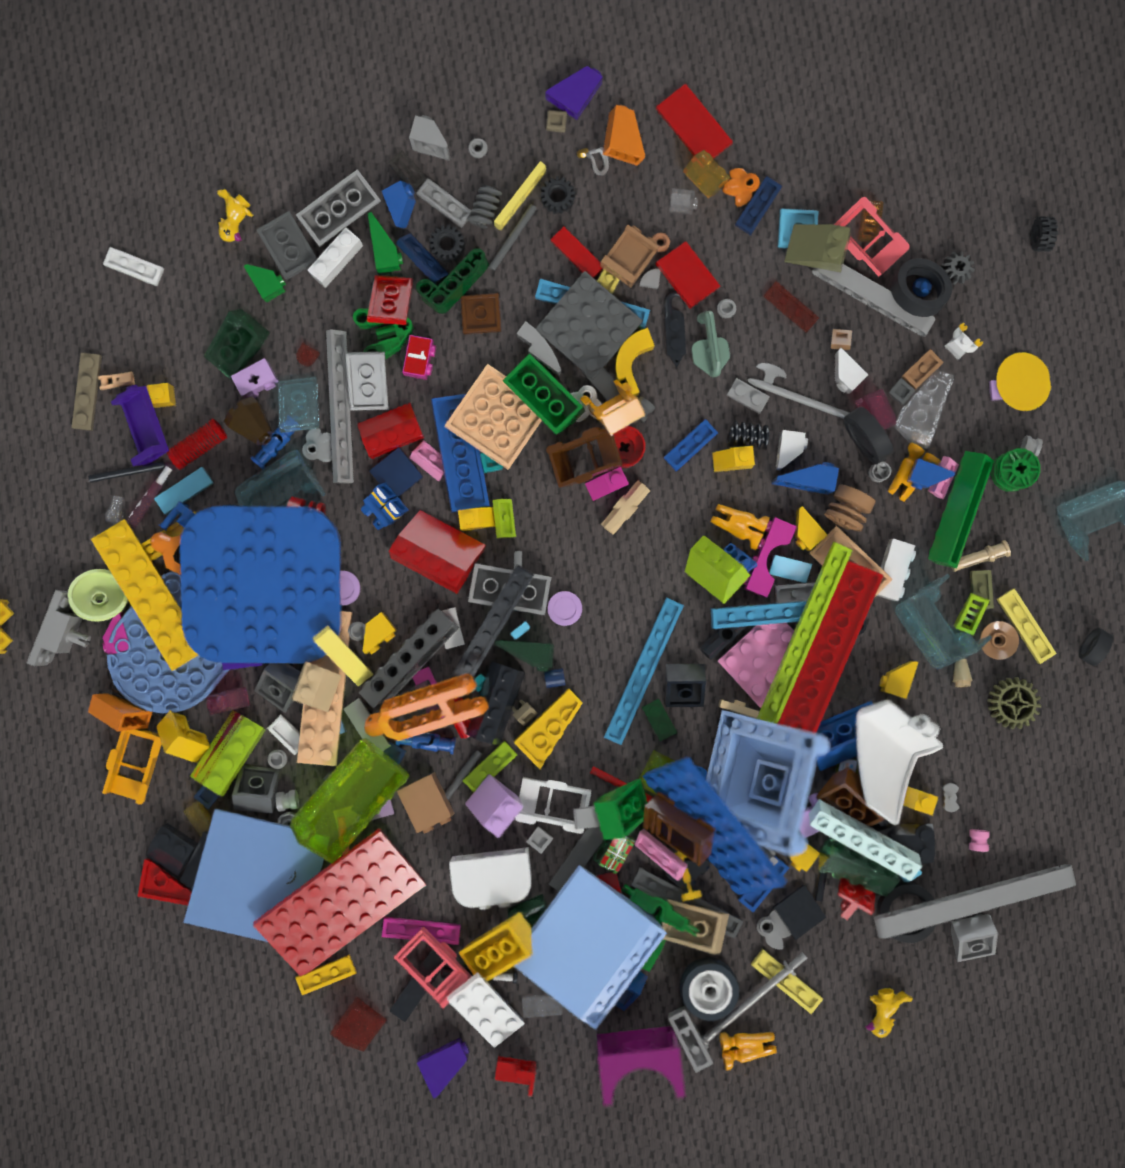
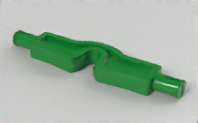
M627 884L623 886L624 888L621 891L631 896L630 900L647 913L654 914L657 908L661 906V922L676 928L680 932H685L686 930L694 936L698 934L696 932H699V929L689 924L690 920L676 912L667 900L652 897L637 888L634 890Z

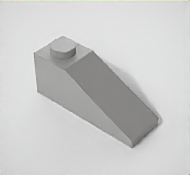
M684 1005L670 1012L668 1019L695 1072L712 1065L713 1061L689 1010Z

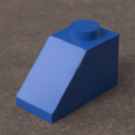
M400 180L382 190L395 226L406 228L416 201L413 196L415 193L412 186Z
M918 458L914 462L907 482L911 483V487L922 490V488H928L953 477L955 472Z

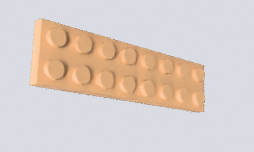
M342 611V628L339 637L349 647L350 637L348 629L352 624V612ZM326 654L322 658L309 663L339 674L341 678L328 712L303 704L297 763L337 766L346 673Z

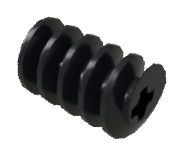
M734 421L732 426H730L728 444L733 439L736 446L739 441H742V445L745 447L748 441L750 446H753L756 442L758 448L764 443L765 449H767L769 442L768 425H764L761 430L760 424H756L754 428L753 424L749 423L746 428L745 422H741L738 427V422Z

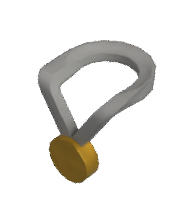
M604 148L590 151L588 149L579 150L577 152L578 158L587 157L591 159L593 170L597 175L603 176L607 173L609 160L608 156L603 155ZM601 153L604 161L602 171L598 170L595 159L591 154Z

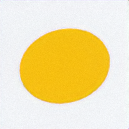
M1015 353L1007 357L998 369L996 382L999 394L1012 408L1030 411L1040 407L1047 400L1051 390L1049 370L1043 361L1035 355Z

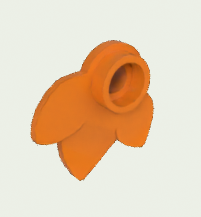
M735 168L730 171L732 179L725 183L722 191L727 195L735 196L736 207H741L751 201L753 192L760 186V180L753 173H747L742 168ZM748 180H753L751 186L747 185Z

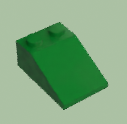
M641 778L603 795L594 802L595 813L597 814L604 840L623 839L644 821V809L648 802Z

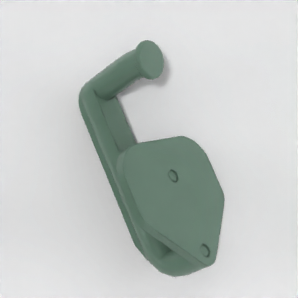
M709 310L697 316L698 322L706 326L707 339L696 341L692 345L691 352L693 363L711 377H718L730 358L728 342L724 338H717L714 314Z

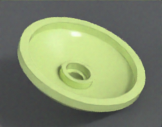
M94 569L82 573L74 579L68 590V602L73 612L89 621H104L115 617L124 609L128 601L111 571L105 569Z

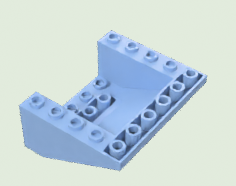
M579 865L531 929L533 955L514 967L580 1020L596 1029L667 932L653 915L647 913L640 906Z

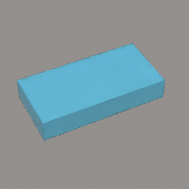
M524 622L510 634L514 639H518L531 629L530 625Z

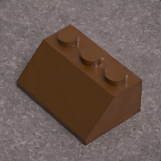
M849 766L835 773L816 795V799L822 800L869 827L885 820L884 817L867 806L861 777Z

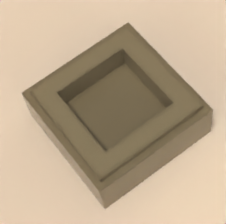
M548 110L546 131L565 132L567 112Z

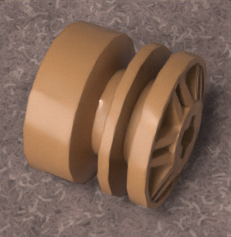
M840 484L833 495L839 504L829 503V507L832 510L827 509L824 515L842 528L861 532L863 525L860 523H866L867 519L860 513L870 514L876 501L857 489Z

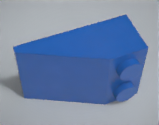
M823 462L822 465L777 476L772 480V484L828 495L835 491L839 468L834 467L832 463Z

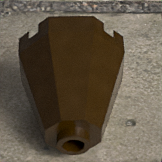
M253 396L240 400L236 404L238 406L236 410L231 408L228 411L224 423L231 430L258 446L266 445L271 441L272 429L262 405Z

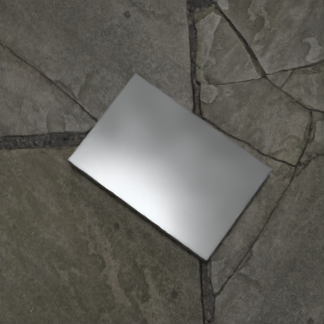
M385 352L346 353L350 411L388 410Z

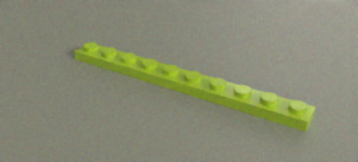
M836 542L832 543L757 719L775 724L778 723L852 549Z

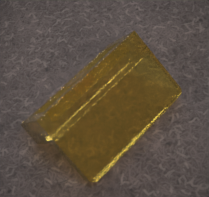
M196 801L183 812L201 837L204 831L207 830L209 832L213 817L204 805Z

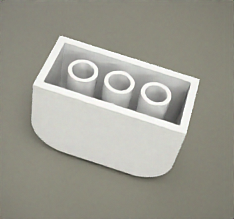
M529 847L452 856L449 862L454 897L460 904L466 907L489 909L491 905L499 904V907L510 906V903L522 900L528 894L531 887L532 873Z

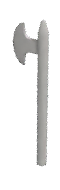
M768 363L758 364L757 368L765 373L764 380L750 378L747 380L755 387L844 419L849 414V412L772 385L775 377L781 376L786 378L785 371L775 365Z

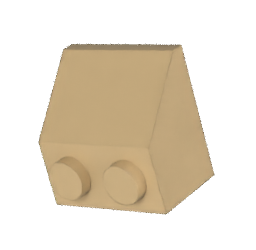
M305 662L291 700L328 712L341 675Z

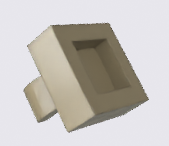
M520 700L519 702L522 704V707L519 710L512 707L513 716L525 726L538 713L528 702L525 703L523 700Z

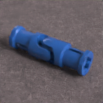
M288 416L287 421L274 431L271 441L266 445H262V449L250 459L264 470L266 463L277 455L278 451L291 440L290 437L297 429H301V426ZM276 436H281L283 441L278 439Z
M422 733L404 740H396L397 746L403 744L412 746L415 749L421 748L434 752L440 750L450 752V754L454 753L456 737L451 739L431 733Z

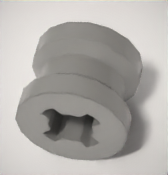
M1026 435L1020 449H1027L1038 456L1043 440L1039 438L1032 439L1031 436Z

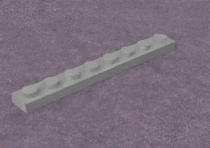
M330 329L326 331L333 483L349 484L354 482L350 402L346 366L347 335L346 331Z

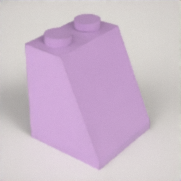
M488 774L465 803L479 822L498 838L523 808L520 798L491 774Z

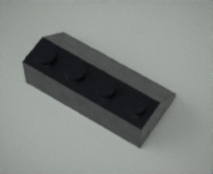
M491 662L479 696L486 699L489 707L485 713L471 718L466 735L482 742L500 745L525 675L524 671Z

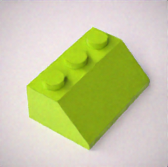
M704 535L691 548L684 571L723 604L750 576L742 564Z

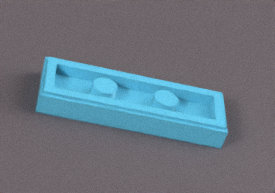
M201 467L154 499L163 513L167 515L179 501L185 503L214 483L204 467Z

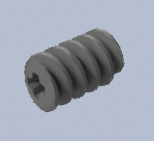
M481 185L478 189L479 194L475 198L476 202L473 204L475 209L471 210L472 216L468 218V221L477 227L487 229L486 224H492L488 217L495 216L491 210H497L493 203L500 202L496 196H502V193L494 187Z

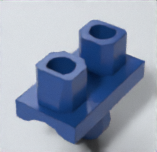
M732 543L723 549L742 564L747 572L758 566L756 561Z

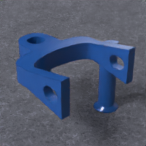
M179 501L159 526L167 531L170 524L179 516L180 518L176 522L185 527L195 513L188 508V504Z

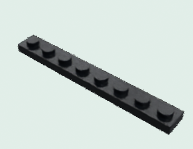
M517 564L449 679L464 674H471L472 677L475 675L532 580L533 573Z

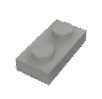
M736 378L727 394L728 397L759 414L770 397Z

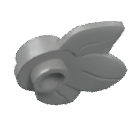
M318 426L311 428L306 434V443L302 448L304 457L309 460L318 459L322 462L332 461L331 433L322 434ZM313 447L316 451L312 453L308 449Z
M775 910L768 917H762L757 922V931L762 936H765L766 943L772 948L783 949L782 938H786L791 934ZM764 923L769 924L768 930L763 929Z

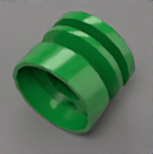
M1020 448L999 455L994 460L991 469L993 483L999 489L1006 492H1015L1032 486L1040 475V463L1037 456L1027 449Z

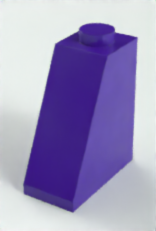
M586 66L546 91V100L577 120L602 85L603 76H601L597 69H591Z
M461 1038L418 1058L417 1065L433 1099L441 1093L468 1060L470 1050L466 1041L462 1042Z

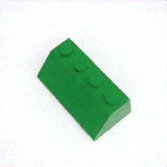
M531 354L502 380L556 435L571 426L585 412L584 407Z

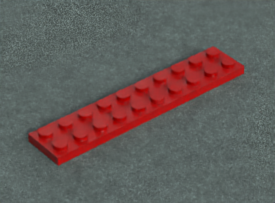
M851 561L847 562L777 723L778 725L816 734L883 579V574Z

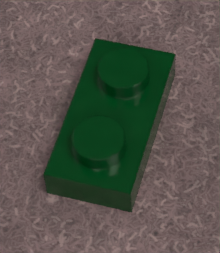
M659 698L642 707L660 741L677 733Z

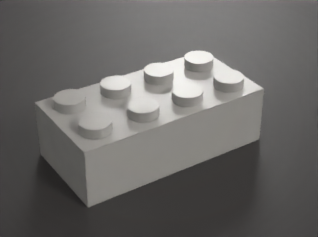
M475 564L468 602L493 606L514 570ZM534 574L514 610L545 615L551 577Z

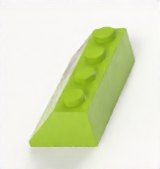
M232 710L210 744V748L204 753L190 777L218 795L224 796L264 734L265 729Z

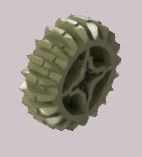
M1014 677L1013 680L1006 678V682L1000 680V686H993L996 692L990 691L989 694L994 697L987 701L993 703V706H989L988 710H994L991 717H997L996 723L1002 722L1003 727L1009 726L1010 729H1015V727L1022 729L1023 724L1025 726L1030 725L1029 720H1036L1033 714H1040L1039 711H1036V707L1040 708L1041 704H1037L1036 701L1040 700L1041 697L1035 696L1038 690L1032 689V683L1027 684L1026 679L1019 680L1018 677ZM1012 688L1009 696L1006 699H1002L1004 693ZM1020 689L1025 693L1028 702L1022 699L1021 692H1019ZM1017 701L1018 703H1022V705L1017 704V706H1015L1012 704H1008L1007 702ZM1001 705L1007 707L1008 714H1010L1009 717L1004 714ZM1027 707L1025 713L1019 718H1017V715H1019L1020 710L1022 708Z

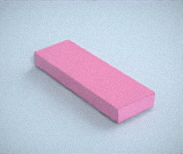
M645 829L641 830L634 845L679 881L683 877L687 864Z

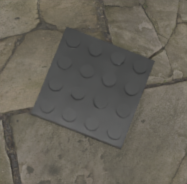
M584 271L536 327V330L593 380L617 353L623 343L641 325L643 320Z

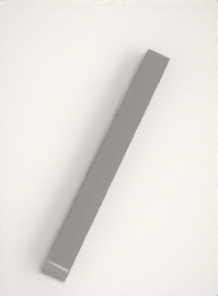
M1060 865V868L1056 866L884 913L875 916L874 921L878 937L889 938L1073 887L1076 885L1072 865Z

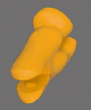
M912 442L908 445L909 456L903 459L888 489V492L893 495L901 483L906 485V488L899 497L903 502L915 490L907 480L915 460L920 458L925 452L923 448ZM925 453L922 460L937 466L941 463V460L930 453Z
M718 504L716 511L727 515V519L725 521L712 516L710 522L741 540L749 539L751 549L756 550L770 517L763 516L757 519L752 513ZM749 527H754L760 532L753 531Z
M722 1032L719 1035L725 1070H731L735 1060L745 1063L777 1053L776 1046H763V1043L775 1040L774 1032L737 1033L732 1037L726 1032ZM731 1047H737V1049L729 1050Z

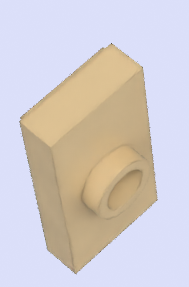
M721 699L718 706L753 718L758 717L759 711L745 707L746 703L735 700L734 703Z

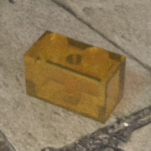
M705 150L696 154L683 170L687 177L708 199L717 194L730 178L726 171Z

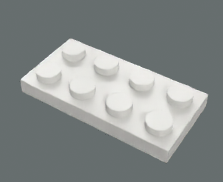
M476 973L447 996L448 1001L494 1048L525 1024L517 1012L479 973Z

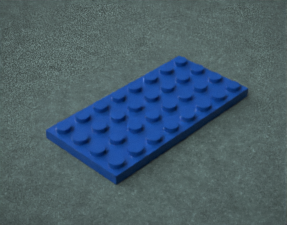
M688 757L647 771L643 775L647 785L656 794L657 792L663 793L675 802L674 806L694 819L701 818L715 828L711 854L707 859L717 868L720 876L725 878L732 891L737 893V895L779 888L785 885L787 880Z

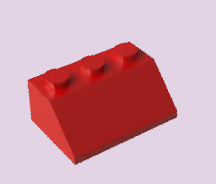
M411 403L357 424L362 441L371 459L424 438Z

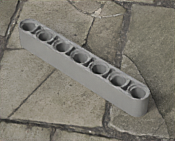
M844 264L841 273L813 268L812 270L815 276H819L820 279L862 303L868 304L869 307L895 322L901 323L902 326L920 336L925 337L936 320L934 316L918 317L904 311L896 303L890 290Z

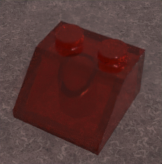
M356 996L335 1024L330 1034L345 1046L364 1052L387 1019Z

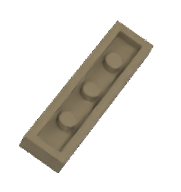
M81 353L72 421L73 429L93 431L99 384L98 376H100L102 360L101 355Z

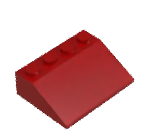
M419 510L398 535L389 549L391 559L458 594L486 545Z

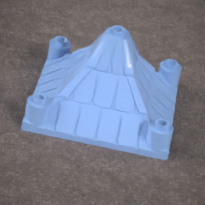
M722 710L706 780L758 845L795 856V854L803 853L806 849V839L803 835L799 834V829L802 823L803 811L805 810L816 757L828 751L829 741L823 735Z

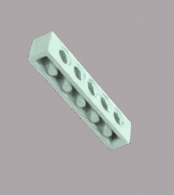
M820 799L809 813L810 826L910 881L922 867L918 853Z

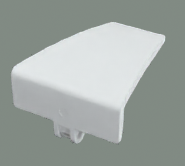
M886 700L858 711L857 749L860 776L867 806L893 825H896L900 820L906 790L917 759L942 749L943 744L935 738L939 733V726L934 722H930L926 715L910 718L892 702Z

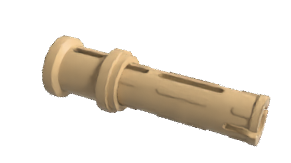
M1003 540L1000 544L994 546L988 545L984 550L961 557L957 569L954 568L953 572L981 562H994L997 558L1011 556L1007 541Z

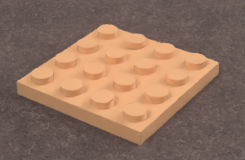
M487 364L445 424V428L509 470L542 420L502 381L506 376Z

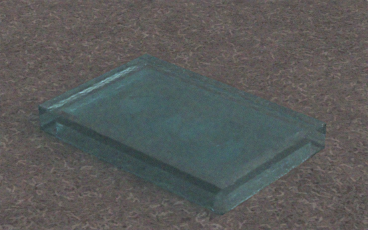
M316 377L278 381L280 432L319 428Z

